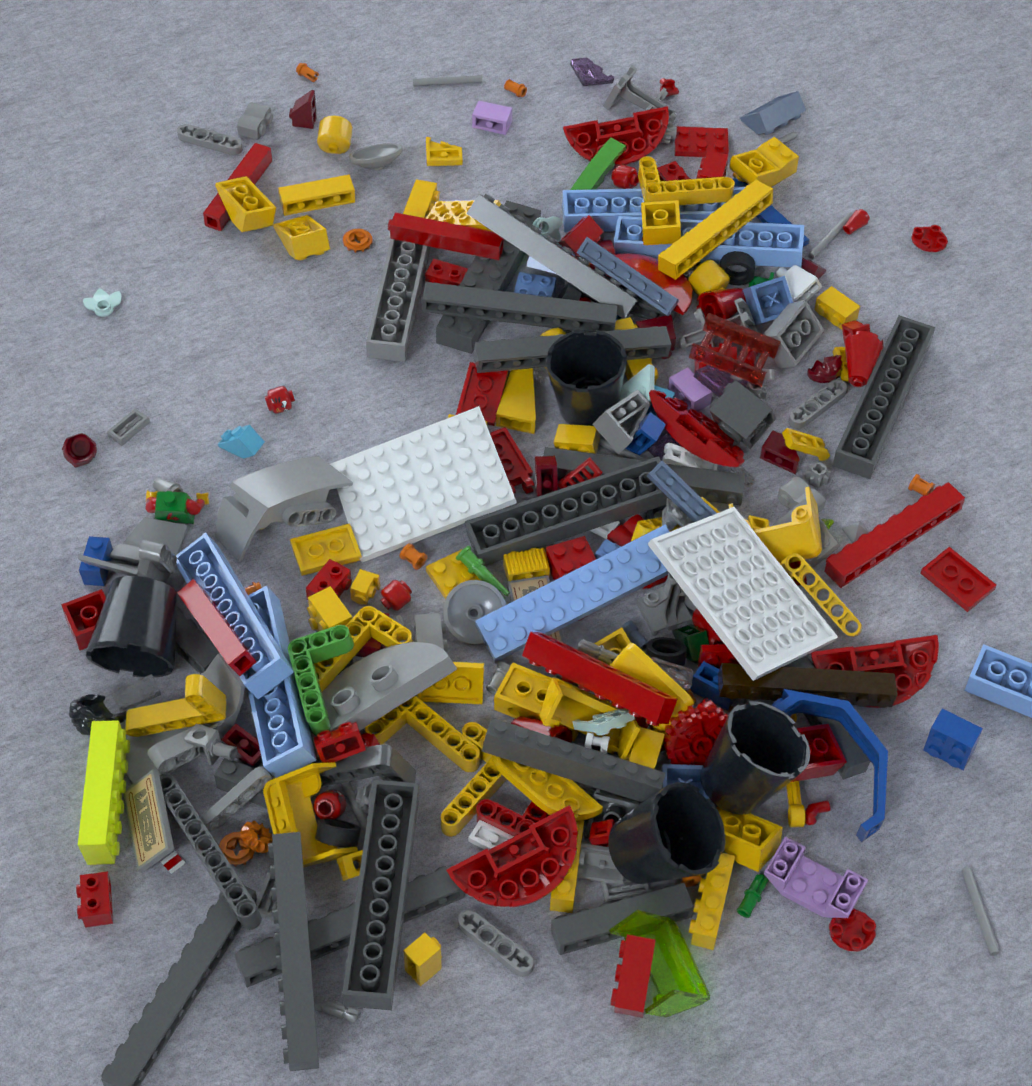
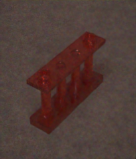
M708 313L703 326V331L706 334L700 345L693 343L689 358L762 387L767 373L762 369L768 357L775 359L781 341ZM714 335L725 339L719 352L708 349ZM732 342L743 346L737 360L726 356ZM750 349L761 353L755 367L744 363Z

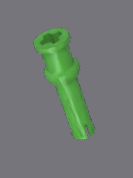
M470 546L465 547L456 556V560L461 561L468 568L470 574H475L481 581L493 585L499 592L501 591L508 597L510 591L484 566L483 559H479L471 551Z

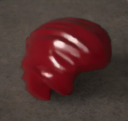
M842 355L824 357L823 363L816 360L814 366L807 370L808 377L817 383H830L841 375L840 371L843 370Z
M83 433L66 438L62 447L64 458L75 468L89 464L97 453L96 443Z

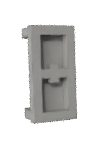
M582 843L577 878L623 885L624 877L615 867L610 856L609 847Z

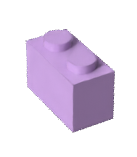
M478 101L472 114V128L506 135L512 122L511 107Z
M688 367L669 378L668 390L675 392L674 397L688 404L687 409H694L698 412L711 404V388L705 385L698 375L693 373Z

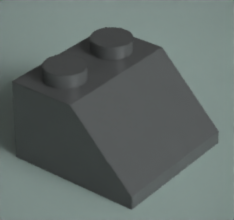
M597 788L593 799L603 806L601 814L588 820L585 837L589 838L592 823L611 819L617 822L639 806L641 802Z

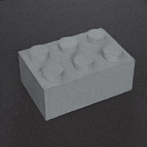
M806 300L789 303L761 336L760 340L779 369L794 367L824 332V329Z

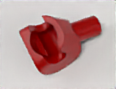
M660 79V91L666 88L667 96L679 94L678 87H675L673 79Z

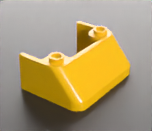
M805 487L807 504L798 506L793 510L791 514L792 522L753 530L779 563L790 554H799L806 560L817 557L822 551L818 505L810 487ZM733 503L729 504V509L734 507ZM744 519V520L748 523V525L752 528L750 522H749L748 520ZM794 558L791 562L800 561V559Z
M629 643L610 665L677 698L678 700L671 718L679 716L678 712L680 710L685 712L688 706L694 705L691 696L634 643ZM671 722L669 724H659V726L651 725L653 731L667 734L665 726L670 725Z
M552 678L539 716L545 726L554 727L555 725L563 724L574 729L572 722L574 720L591 721L593 720V715L621 708H617L611 705L612 702L599 699L594 694L581 690L565 681ZM635 719L627 722L625 727L610 729V732L604 735L610 737L607 752L611 754L617 752L621 759H626L640 731V727ZM576 730L587 735V731ZM588 732L593 733L594 736L603 737V735H596V733L594 732Z
M335 762L312 763L268 781L263 789L273 834L300 832L303 868L333 861L358 851L357 847L338 849L336 846L327 845L315 839L317 823L310 796L320 791L321 778L319 773L337 767Z

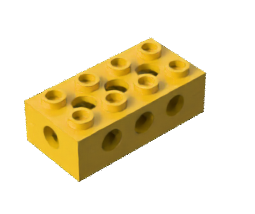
M475 200L438 201L427 216V219L492 231L466 214ZM499 200L494 201L498 206L501 205Z
M512 662L494 695V710L513 718L524 716L541 720L539 715L552 678ZM567 727L572 731V741L574 742L579 731Z

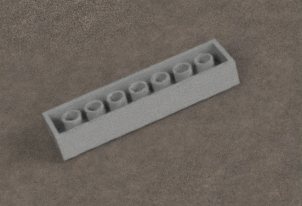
M395 239L390 240L366 340L367 358L406 361L430 246Z

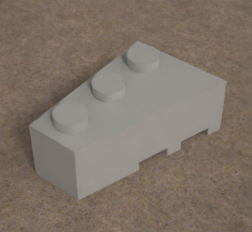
M636 390L607 409L593 423V426L619 455L632 442L633 436L651 404L639 390Z

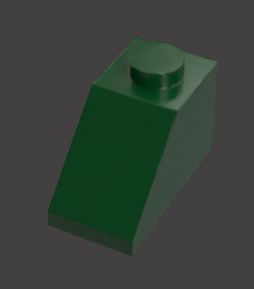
M692 624L672 630L675 639L683 642L687 647L686 659L698 663L701 645H710L706 630Z

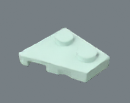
M647 365L622 386L620 401L636 390H639L646 400L652 403L649 392L654 390L655 366Z
M618 709L593 715V720L581 721L578 719L572 722L574 730L605 735L612 728L627 726V722L634 720L635 717L628 713L629 710Z

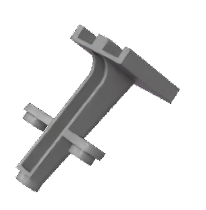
M631 65L628 72L621 77L619 83L615 84L603 107L609 110L619 97L644 110L666 107L659 100L663 101L668 92L666 88H663L657 97L653 98L634 86L631 80L637 68ZM668 107L669 121L673 123L677 117L676 111Z
M742 298L734 300L739 314L711 326H708L702 308H698L694 315L697 322L702 323L703 328L683 335L679 338L683 349L705 341L712 344V347H716L714 338L743 328L747 337L752 342L760 340L748 304Z
M668 573L665 585L648 592L643 597L637 598V605L653 636L657 635V631L666 628L668 631L676 629L677 625L685 622L688 625L692 624V617L681 596H686V593L670 573Z

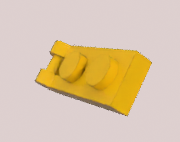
M786 428L782 432L785 444L789 449L817 456L820 461H825L830 457L828 450L824 448L825 443L822 438L790 428Z

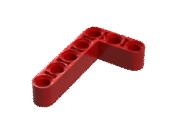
M489 799L480 801L476 807L477 823L479 820H482L512 836L528 830L530 825L549 816L548 813L532 801L523 816ZM484 812H489V813H491V814H490V815H483L482 813H484ZM539 814L541 817H534L533 815ZM503 822H509V823H511V824H510V825H503L502 823H503Z

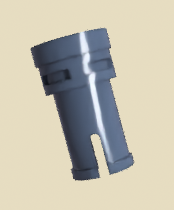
M630 620L623 624L622 628L629 640L642 651L646 650L648 641L638 631L639 629L635 623Z

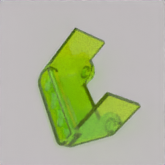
M636 910L609 929L610 934L622 936L625 941L627 934L656 940L650 976L658 994L653 997V1004L644 1009L646 1014L667 1018L700 1006L710 1000L709 991L678 925L671 918Z

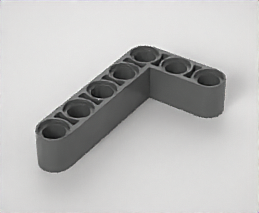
M384 744L366 747V750L336 761L337 767L319 773L321 787L376 776L385 781L415 783L416 770L392 746ZM317 757V758H316L317 760L314 761V762H312V763H322L321 760H320V757Z

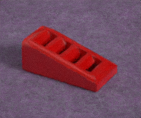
M589 457L559 480L558 487L560 489L569 487L566 484L567 482L571 486L577 484L573 480L574 476L580 483L587 481L579 474L580 471L588 478L587 480L596 478L603 472L592 458ZM587 465L594 472L593 475H591L585 468Z

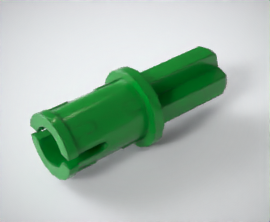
M763 874L755 876L749 889L744 891L745 896L737 908V913L745 918L751 916L757 902H760L762 899L761 894L768 883V878Z

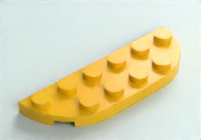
M493 755L494 763L499 772L549 815L568 805L571 806L576 820H587L602 813L603 806L574 781Z

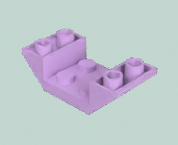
M784 837L764 871V875L782 896L810 911L827 918H848L868 883V879L847 869L844 876H841L803 856L806 847Z

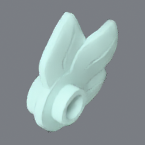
M551 216L547 219L539 217L533 222V225L537 228L542 223L541 235L547 238L549 235L558 242L561 240L558 229L562 226L563 221L556 216Z
M99 288L93 298H84L83 303L87 309L94 311L96 315L106 317L113 312L114 307L120 304L122 297L120 291L109 295Z

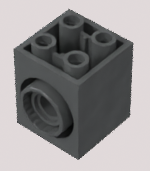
M736 380L724 388L723 395L711 403V409L709 410L714 421L719 424L718 426L734 441L742 442L749 449L754 446L776 420L772 408Z

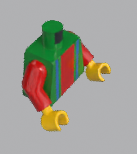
M147 490L145 509L148 513H155V519L194 524L195 515L200 513L204 505L209 504L208 492L196 493L197 500L194 501L185 492H151Z

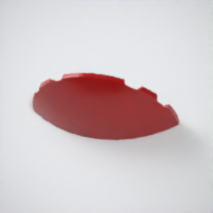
M668 106L635 112L633 117L602 123L594 120L564 126L563 130L570 146L580 156L589 161L593 159L610 138L626 145L625 151L615 161L614 166L627 165L639 161L642 157H646L660 144L668 127L669 110Z
M636 253L613 254L679 299V302L673 309L675 312L684 315L690 308L693 291L690 282L684 274L675 280L659 271L658 258ZM590 263L589 267H591L592 269H595L596 267L592 263Z
M650 390L649 396L658 418L666 424L664 428L682 447L697 457L714 464L728 467L742 466L745 461L743 459V450L733 445L734 440L724 433L716 422L701 411L697 412L694 409H687L688 404L676 397L674 399L670 397L665 398L666 394L664 392Z
M938 635L895 640L890 643L814 651L810 654L815 669L894 673L897 688V697L893 704L895 706L909 700L911 696L927 684L932 676L931 672L934 664L938 659L939 642ZM865 706L868 708H880L875 706Z
M568 805L530 825L528 830L489 850L486 848L446 869L447 873L465 894L486 905L519 907L544 898L561 884L572 867L576 856L578 830L571 806Z

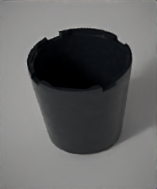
M585 330L573 331L563 335L551 345L547 352L546 368L562 418L570 425L593 426V423L607 409L620 402L627 364L623 345L612 335L598 330L596 333L585 332Z
M122 576L114 579L87 646V659L96 666L119 674L120 670L133 672V677L155 678L171 674L175 664L176 590L164 582L148 577Z
M748 701L747 704L735 706L729 713L700 772L701 785L712 802L721 809L733 814H750L799 776L809 763L810 748L805 735H800L795 728V721L778 708L763 702Z
M676 782L665 786L615 822L609 834L608 845L611 859L620 874L633 883L648 884L703 875L712 871L719 864L720 854L725 849L724 825L710 798L706 799L699 792L700 789L685 782Z

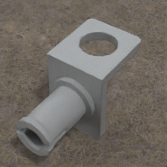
M195 724L185 737L186 742L204 748L209 765H213L219 756L233 761L237 755V747L221 743L218 730ZM202 731L206 733L201 739L194 738L197 732Z

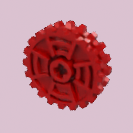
M698 704L696 708H693L692 705L688 706L687 711L680 710L678 712L679 716L676 718L672 717L670 719L671 724L665 726L667 734L664 735L663 741L666 743L663 745L665 751H667L668 758L671 759V764L704 765L728 717L727 713L724 714L723 709L720 707L715 709L714 705L711 704L707 707H704L703 704Z

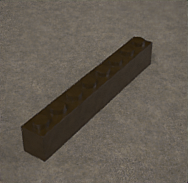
M721 663L718 672L719 697L729 699L741 698L771 700L775 702L782 698L783 690L786 689L846 700L852 705L859 707L875 706L887 708L893 706L897 697L894 673L781 667L753 681L741 664Z

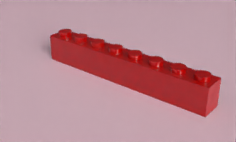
M949 482L942 486H937L932 493L927 496L923 495L916 503L906 506L899 514L892 515L882 525H876L871 532L862 534L857 541L845 545L837 554H831L826 559L824 572L840 588L844 587L962 510L965 497Z
M530 631L522 654L523 657L529 659L530 664L537 667H545L547 673L561 675V679L565 682L577 683L578 688L581 690L593 691L595 697L602 700L608 699L612 701L611 705L617 708L628 709L630 715L646 718V722L650 725L669 724L678 700L677 698L551 636Z

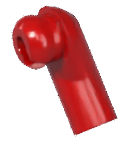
M829 801L809 804L805 809V824H816L817 819L815 816L817 814L830 811Z

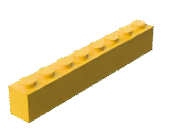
M758 180L747 185L741 192L734 195L728 202L724 203L719 209L698 223L697 226L686 232L679 240L658 255V270L676 280L773 203V188Z

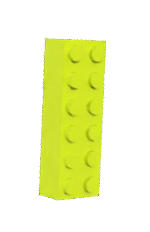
M119 720L92 721L78 836V847L87 865L115 864V858L120 852V845L117 839L118 835L122 832V823L119 820L120 814L124 812L122 793L126 792L124 773L128 772L126 753L130 752V741L126 739V731L122 729Z

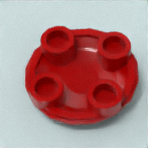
M931 225V227H915L913 229L911 239L919 249L927 252H939L946 248L948 240L941 231L940 226Z
M853 908L848 918H832L829 924V934L832 941L839 948L858 952L866 949L873 943L876 936V923L866 913Z

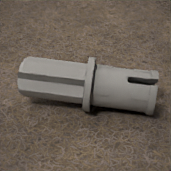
M584 639L579 642L577 650L609 665L619 655L605 649L603 645L598 646Z

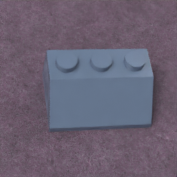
M799 91L778 96L743 115L740 119L756 134L765 133V135L773 133L775 131L774 128L777 126L781 128L787 125L788 120L791 119L793 121L800 118L801 113L806 111Z

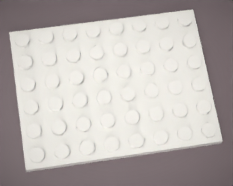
M479 406L330 464L353 482L352 486L337 488L348 524L350 523L358 544L362 563L402 548L408 543H415L464 524L465 521L517 503Z
M735 507L653 538L648 543L654 554L753 681L834 642L838 638Z

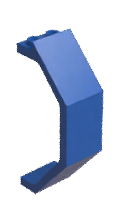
M784 689L782 698L775 701L771 706L783 711L789 717L796 713H804L840 722L873 764V816L860 825L856 834L862 843L880 830L885 819L888 750L849 701Z

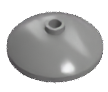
M397 143L371 145L352 152L349 155V160L363 168H373L375 171L382 170L384 166L398 158L403 149Z
M480 580L465 581L454 587L446 597L443 606L445 625L449 632L462 642L468 644L484 643L475 626V620L505 606L506 602L499 590L493 585ZM472 609L478 612L476 617L470 615Z

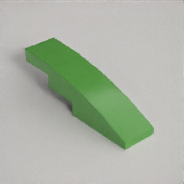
M610 138L589 162L570 190H596L603 183L604 176L614 167L615 161L625 151L626 145Z

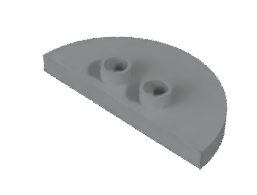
M409 642L394 645L362 658L337 675L322 692L331 724L330 731L338 729L341 724L346 722H356L360 731L457 670L456 666L441 647L425 642ZM310 729L311 738H312V742H313V746H314V751H315V755H316V758H317V757L319 756V754H318V752H317V749H316V746H315V742H314V737H317V736L314 735V734L312 733L311 729Z

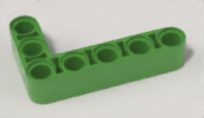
M337 625L297 638L288 645V652L305 717L312 733L316 736L322 731L330 730L331 724L314 664L348 653L353 649L354 642L348 627L345 625Z

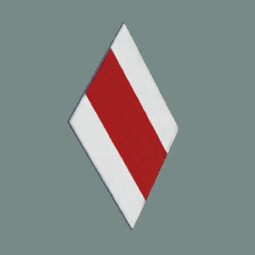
M176 851L160 861L171 874L186 863Z

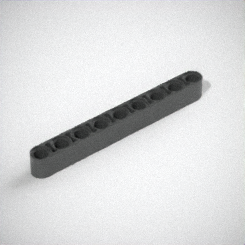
M168 773L160 775L166 807L243 928L247 930L257 928L262 921V917L254 900L174 776Z

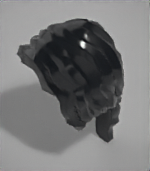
M88 694L70 703L69 716L78 732L82 735H90L92 721L119 720L122 723L126 720L127 711L114 715L103 703L105 696Z

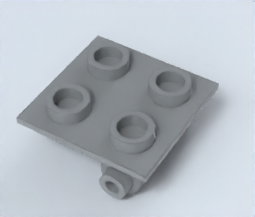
M667 498V506L662 511V526L666 524L668 530H672L677 524L684 527L694 523Z

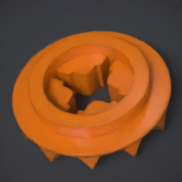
M364 229L349 230L343 236L344 247H347L348 251L354 250L355 253L358 250L364 252V249H369L372 244V235Z
M254 820L252 822L247 821L242 826L240 831L241 838L250 849L259 853L269 852L268 843H273L272 834L269 833L270 828H265L263 823L258 824Z
M240 832L227 834L219 844V848L228 862L235 867L238 864L246 865L249 859H253L255 851L243 842ZM239 842V846L242 850H240L239 854H237L236 856L233 849L236 848L237 843Z

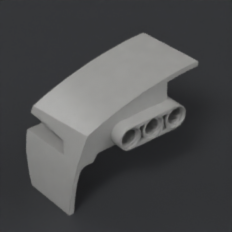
M320 456L279 463L243 476L230 484V487L236 492L234 496L223 497L218 511L215 538L238 561H242L255 532L266 528L270 523L285 521L290 527L331 522L336 516V510L326 501L329 490L352 486L353 482Z
M144 517L123 544H117L111 552L110 557L113 560L106 562L80 554L78 559L86 564L128 576H141L165 581L175 571L177 564L176 555L180 552L188 526Z
M219 653L206 671L200 675L205 676L226 695V718L221 721L200 725L218 730L221 740L235 724L243 702L245 686L238 674ZM194 726L141 737L126 735V739L130 741V752L126 753L128 772L125 774L133 785L151 770L159 771L160 776L170 773L185 763L204 755L203 747L185 741V737ZM202 731L197 732L194 738L201 739L206 733Z

